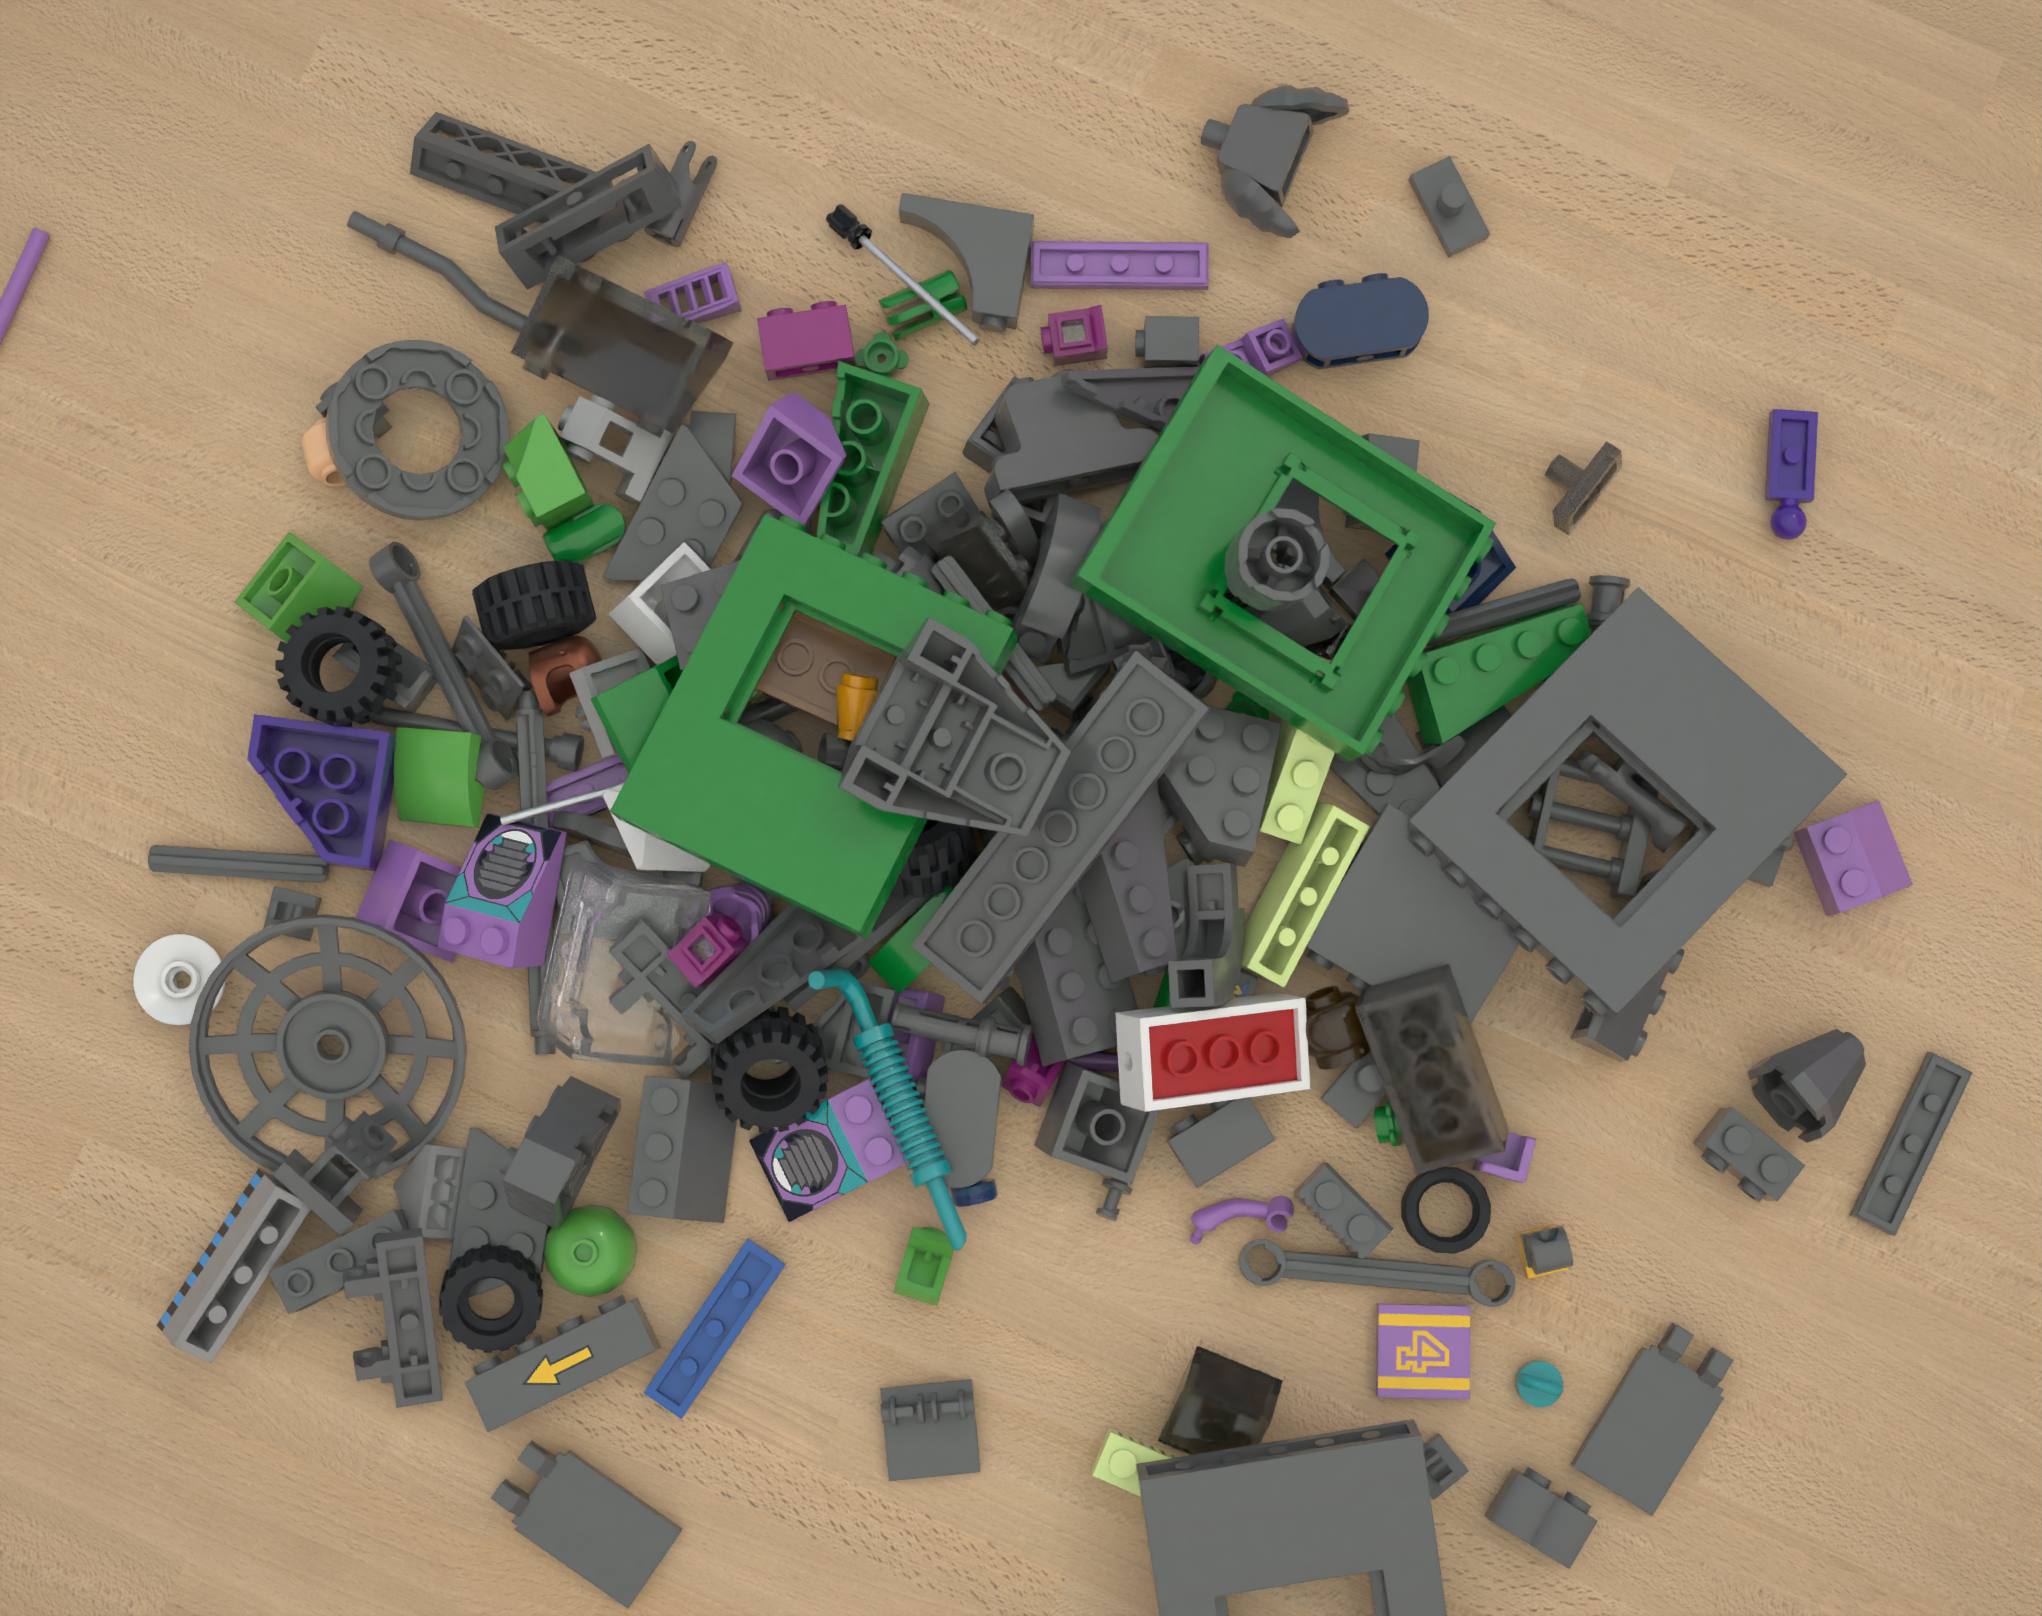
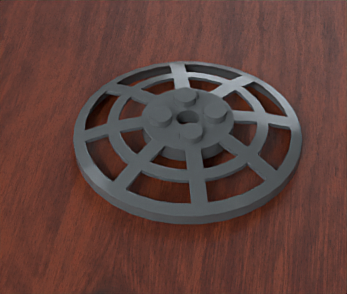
M324 914L299 916L274 923L249 936L225 956L209 976L197 999L190 1025L189 1055L192 1076L199 1097L214 1124L236 1148L256 1163L274 1172L287 1156L265 1145L254 1136L272 1116L298 1131L325 1137L326 1150L333 1143L327 1136L345 1118V1099L353 1097L368 1088L384 1106L383 1109L370 1116L382 1126L395 1118L412 1138L402 1147L389 1153L395 1160L381 1174L384 1175L410 1161L421 1151L425 1144H430L444 1127L458 1101L464 1082L467 1045L464 1023L457 1001L444 977L422 952L404 938L380 925L354 917ZM318 927L320 952L295 957L277 966L271 972L249 956L257 947L282 934L304 928ZM337 928L353 929L376 936L395 946L409 958L391 974L384 967L369 959L340 952ZM322 966V991H317L304 998H300L282 982L284 978L299 970ZM341 966L362 971L376 978L382 984L366 1000L354 993L343 991ZM236 969L257 985L242 1008L237 1025V1034L208 1036L209 1020L215 999L226 978ZM422 971L433 982L445 1004L452 1025L453 1040L430 1038L427 1036V1028L421 1010L412 994L406 988ZM267 994L288 1011L277 1033H252L257 1011ZM395 996L401 1002L409 1017L414 1036L388 1035L386 1025L379 1012ZM326 1034L339 1036L344 1043V1053L336 1056L326 1053L321 1045L322 1036ZM253 1052L277 1053L279 1064L287 1077L272 1091L266 1086L258 1072ZM237 1053L238 1062L244 1080L254 1097L260 1102L241 1122L229 1110L218 1091L211 1071L209 1055ZM388 1053L414 1055L409 1078L399 1094L380 1074L386 1063ZM428 1056L454 1059L453 1072L446 1095L435 1115L425 1125L408 1103L413 1099L423 1080ZM299 1090L313 1097L325 1099L326 1121L303 1116L287 1107L285 1103ZM336 1154L332 1158L351 1176L357 1170L352 1164L343 1165V1156L341 1154Z

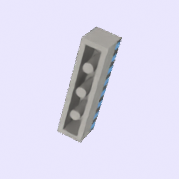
M258 1168L157 1324L173 1346L210 1364L311 1210L273 1175Z

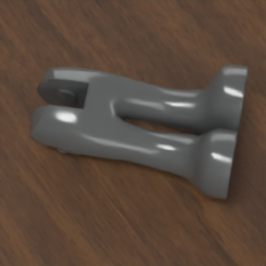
M1594 734V737H1595L1599 742H1601L1608 750H1610L1611 752L1615 753V752H1614L1608 745H1606L1597 735ZM1582 749L1576 760L1579 766L1597 784L1634 808L1652 826V843L1664 853L1690 820L1681 812L1670 807L1640 786L1633 779V775L1638 773L1620 756L1613 766L1610 767L1589 751Z

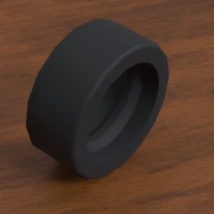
M1436 1166L1422 1171L1408 1184L1401 1201V1217L1407 1233L1418 1245L1436 1253L1456 1254L1470 1249L1484 1236L1490 1223L1491 1203L1485 1187L1474 1175L1457 1167ZM1439 1183H1453L1461 1187L1469 1195L1472 1203V1218L1468 1226L1460 1234L1452 1237H1439L1429 1232L1422 1224L1419 1216V1203L1423 1194L1431 1186Z

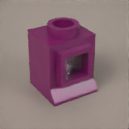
M1101 305L1048 314V326L1040 327L1044 354L1052 353L1054 366L1107 359L1108 345Z
M720 912L704 916L666 954L693 986L698 988L711 984L749 943L742 937L743 931L740 925L731 917Z

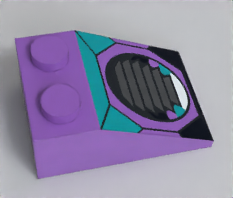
M487 813L445 902L437 948L512 969L544 966L567 832L524 821L502 825L500 815Z
M867 1079L821 1102L815 1114L807 1112V1121L799 1126L792 1122L788 1124L789 1130L779 1132L778 1127H773L769 1130V1133H762L749 1140L788 1222L909 1163L903 1162L902 1158L906 1155L899 1152V1148L902 1145H896L895 1143L898 1136H892L891 1132L895 1128H889L888 1126L891 1119L886 1120L884 1117L888 1112L881 1109L883 1102L879 1103L877 1100L880 1095L874 1093L876 1087L871 1086L870 1080L872 1079Z

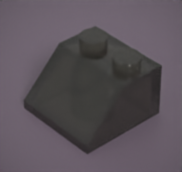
M1197 1346L1183 1373L1157 1441L1190 1455L1260 1444L1272 1421L1283 1380Z

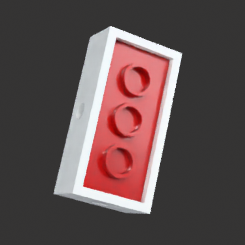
M1278 992L1230 998L1225 1004L1212 1007L1170 1008V1006L1115 1013L1121 1105L1147 1112L1310 1089L1308 1041L1306 1036V1000L1304 997Z

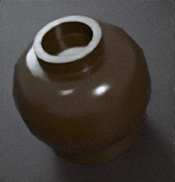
M1329 986L1316 990L1305 997L1308 1055L1315 1058L1319 1069H1335L1348 1065L1365 1057L1372 1051L1373 1044L1369 1037L1373 1028L1372 1018L1366 1004L1357 994L1348 991L1340 992L1338 986Z

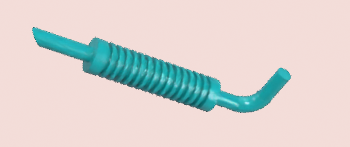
M833 968L812 972L809 975L808 982L813 989L838 988L850 1004L862 1032L853 1037V1043L857 1052H863L859 1057L861 1060H866L863 1063L864 1069H870L866 1074L868 1077H873L870 1080L871 1086H877L874 1089V1093L881 1095L877 1098L878 1102H884L881 1109L888 1112L884 1115L885 1119H891L888 1126L889 1128H895L891 1133L893 1137L898 1136V1139L895 1140L896 1145H902L899 1148V1152L906 1155L902 1158L903 1162H909V1165L906 1166L907 1171H913L909 1175L913 1186L918 1188L926 1185L953 1250H960L966 1242L967 1235L943 1177L951 1174L953 1171L948 1159H942L946 1154L944 1150L939 1151V1148L942 1147L941 1142H935L938 1139L937 1133H931L935 1128L933 1125H928L931 1121L930 1116H924L928 1112L927 1109L920 1107L924 1104L923 1099L917 1100L920 1092L913 1090L917 1087L915 1082L910 1083L913 1076L906 1073L910 1070L909 1066H903V1063L906 1062L905 1057H899L903 1052L901 1048L896 1049L899 1045L898 1040H892L895 1037V1033L891 1024L878 1025L866 992L856 977L847 970Z

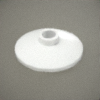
M174 934L163 937L147 947L136 964L133 977L136 998L145 1012L160 1022L170 1025L191 1024L197 999L209 976L222 960L211 945L198 937L186 934ZM183 972H187L191 977V983L185 989H181L177 984V978ZM225 982L215 999L213 1010L222 998Z

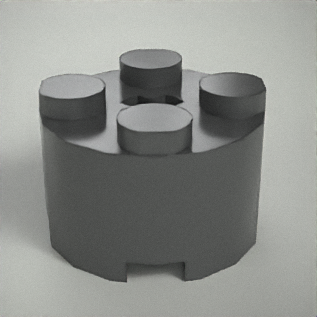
M1275 508L1267 513L1256 516L1233 536L1225 553V573L1227 576V586L1231 593L1239 597L1244 603L1258 610L1278 612L1295 606L1318 588L1329 569L1330 548L1328 543H1324L1321 533L1314 526L1315 521L1295 509ZM1272 553L1277 554V562L1283 565L1281 568L1274 564V561L1271 559Z

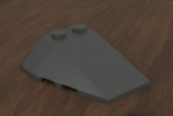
M928 617L894 661L850 744L838 788L880 811L1028 836L1071 751L1035 711L1024 704L1010 688L1009 682L1001 674L998 675L980 655L981 651L971 640Z

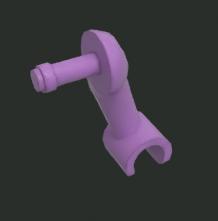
M1276 1196L1269 1203L1242 1198L1228 1199L1215 1203L1192 1214L1191 1220L1197 1227L1194 1233L1191 1234L1190 1241L1193 1244L1200 1243L1204 1231H1213L1219 1224L1236 1217L1266 1219L1267 1226L1271 1230L1281 1233L1286 1230L1288 1223L1283 1215L1292 1217L1294 1205L1286 1196Z

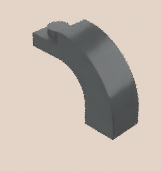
M1061 493L1058 494L1041 528L1040 551L1034 574L1025 597L1010 627L1014 628L1018 643L1030 658L1046 663L1058 638L1063 639L1077 609L1082 593L1070 586L1069 583L1098 537L1101 521V508Z
M1236 863L1188 865L1189 936L1182 957L1177 960L1168 961L1170 1008L1219 1006L1225 1004L1230 999L1236 988L1244 951L1245 911L1244 908H1239Z

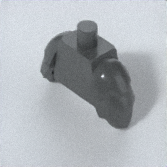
M1285 85L1260 94L1252 101L1251 105H1240L1237 108L1231 125L1208 119L1202 132L1201 144L1220 150L1217 163L1222 175L1220 179L1222 191L1227 202L1239 217L1249 219L1262 232H1271L1280 237L1292 238L1300 232L1291 217L1281 207L1284 205L1314 132L1312 125L1323 124L1347 115L1349 112L1347 99L1334 93L1325 92L1318 87L1297 89L1291 85Z

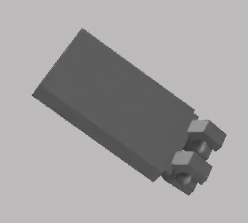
M1674 1323L1670 1325L1657 1347L1651 1345L1649 1350L1641 1347L1571 1462L1573 1467L1651 1516L1655 1513L1723 1401L1724 1397L1721 1396V1393L1724 1389L1719 1387L1718 1384L1723 1380L1734 1361L1719 1350L1711 1347L1696 1372L1682 1364L1678 1359L1684 1354L1694 1335Z
M531 1441L517 1460L543 1477L530 1495L505 1479L501 1482L491 1499L516 1515L511 1521L517 1525L514 1530L628 1609L681 1533L682 1528L571 1450L566 1455L559 1452L555 1456L534 1441Z

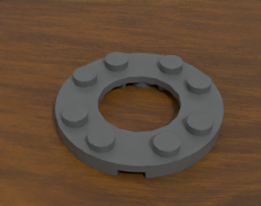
M396 341L384 344L366 353L340 379L330 399L326 415L328 449L343 481L361 500L371 507L388 515L407 520L441 519L456 514L472 505L490 488L498 477L506 458L503 447L509 443V423L506 408L492 380L489 382L466 355L453 348L431 341ZM418 388L434 392L449 403L458 417L461 430L458 452L448 465L436 472L414 474L402 471L391 464L376 445L373 431L376 411L384 399L399 390Z

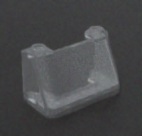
M576 862L568 877L538 1008L537 1018L541 1035L572 1060L670 1067L673 1051L676 1050L679 1044L678 1027L655 999L649 1003L642 996L622 1015L609 1002L608 997L623 983L618 974L624 967L609 953V948L642 918L671 948L675 947L681 941L683 929L692 930L704 916L709 915L711 892L696 884L600 863Z

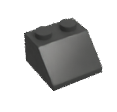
M1067 1060L1065 1061L1034 1146L1051 1157L1132 1184L1160 1110L1144 1112L1121 1105L1119 1079Z

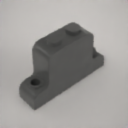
M1072 369L1062 370L1049 378L1034 380L1031 377L1018 379L1009 385V389L995 414V423L1006 454L995 458L991 462L993 470L984 486L985 496L989 502L1009 489L1018 502L1022 504L1056 497L1059 493L1065 495L1131 481L1159 435L1148 428L1125 429L1121 426L1115 411L1063 388L1061 375L1067 371H1074Z

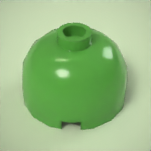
M587 1205L571 1209L560 1228L550 1229L546 1238L544 1256L547 1270L559 1286L574 1295L594 1297L610 1293L625 1281L635 1266L638 1249L634 1231L623 1217L608 1207Z

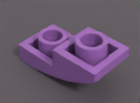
M1284 318L1249 331L1241 339L1221 346L1267 377L1295 364L1303 358ZM1211 351L1204 353L1199 358L1200 366Z

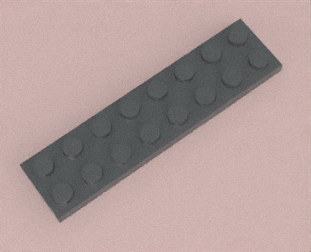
M1135 651L1064 744L1071 753L1029 835L1020 836L997 832L912 943L911 947L981 1004L987 1003L1212 708L1141 652Z

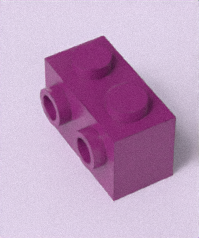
M822 301L811 305V310L793 313L791 308H778L768 311L766 313L767 317L757 318L764 367L768 380L772 381L836 371L838 361L856 367L846 304L837 306L835 301Z

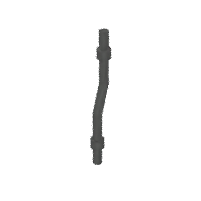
M354 211L349 217L347 227L376 241L378 248L392 255L398 252L441 274L480 313L525 335L527 342L541 349L547 346L574 361H577L580 357L584 345L553 330V324L539 317L533 320L490 298L451 259L406 237L404 230L390 223L384 226L357 211Z

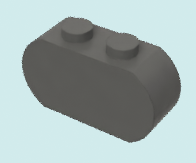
M970 1049L953 1050L940 1056L928 1068L927 1078L918 1077L917 1091L920 1092L917 1100L923 1099L924 1108L928 1111L924 1116H930L931 1121L928 1125H933L935 1128L931 1133H937L938 1139L935 1142H941L942 1147L939 1148V1151L944 1150L946 1154L942 1159H948L953 1171L951 1174L943 1177L946 1186L950 1188H964L979 1182L989 1173L993 1165L1002 1075L990 1058L981 1057L979 1053H975L974 1050Z

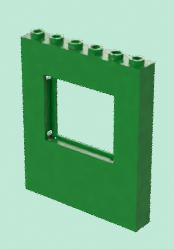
M1216 345L1204 359L1069 585L1351 762L1363 756L1364 753L1369 756L1379 744L1383 736V732L1379 730L1381 723L1386 715L1393 716L1402 704L1406 693L1401 691L1408 676L1414 678L1425 664L1428 655L1423 652L1430 638L1437 639L1445 629L1450 619V616L1445 614L1451 601L1453 599L1458 601L1468 589L1472 578L1467 574L1474 561L1480 563L1491 549L1494 540L1489 538V535L1496 523L1221 346ZM1292 479L1398 546L1330 664L1223 597L1228 588L1225 573V553L1233 536L1256 516L1275 509ZM1215 606H1216L1217 608L1221 609L1222 612H1221V613L1216 612V611L1214 610ZM1319 671L1324 676L1320 677L1316 675V672Z
M764 514L610 812L622 822L867 940L928 819L880 811L838 788L842 772L747 728L738 722L796 611L895 657L900 655L924 621L931 617L971 640L981 651L980 655L998 675L1002 674L1018 642V638L1014 628L1010 627L1012 622L995 611L986 610L985 614H981L968 608L970 602L956 593L946 590L942 596L927 589L929 584L917 575L904 571L902 576L886 570L888 565L871 554L863 552L861 557H857L845 551L847 546L832 536L822 534L818 539L805 533L806 527L793 518L781 515L779 520ZM781 603H784L785 606L781 612L780 605ZM726 709L730 711L727 718L724 717Z

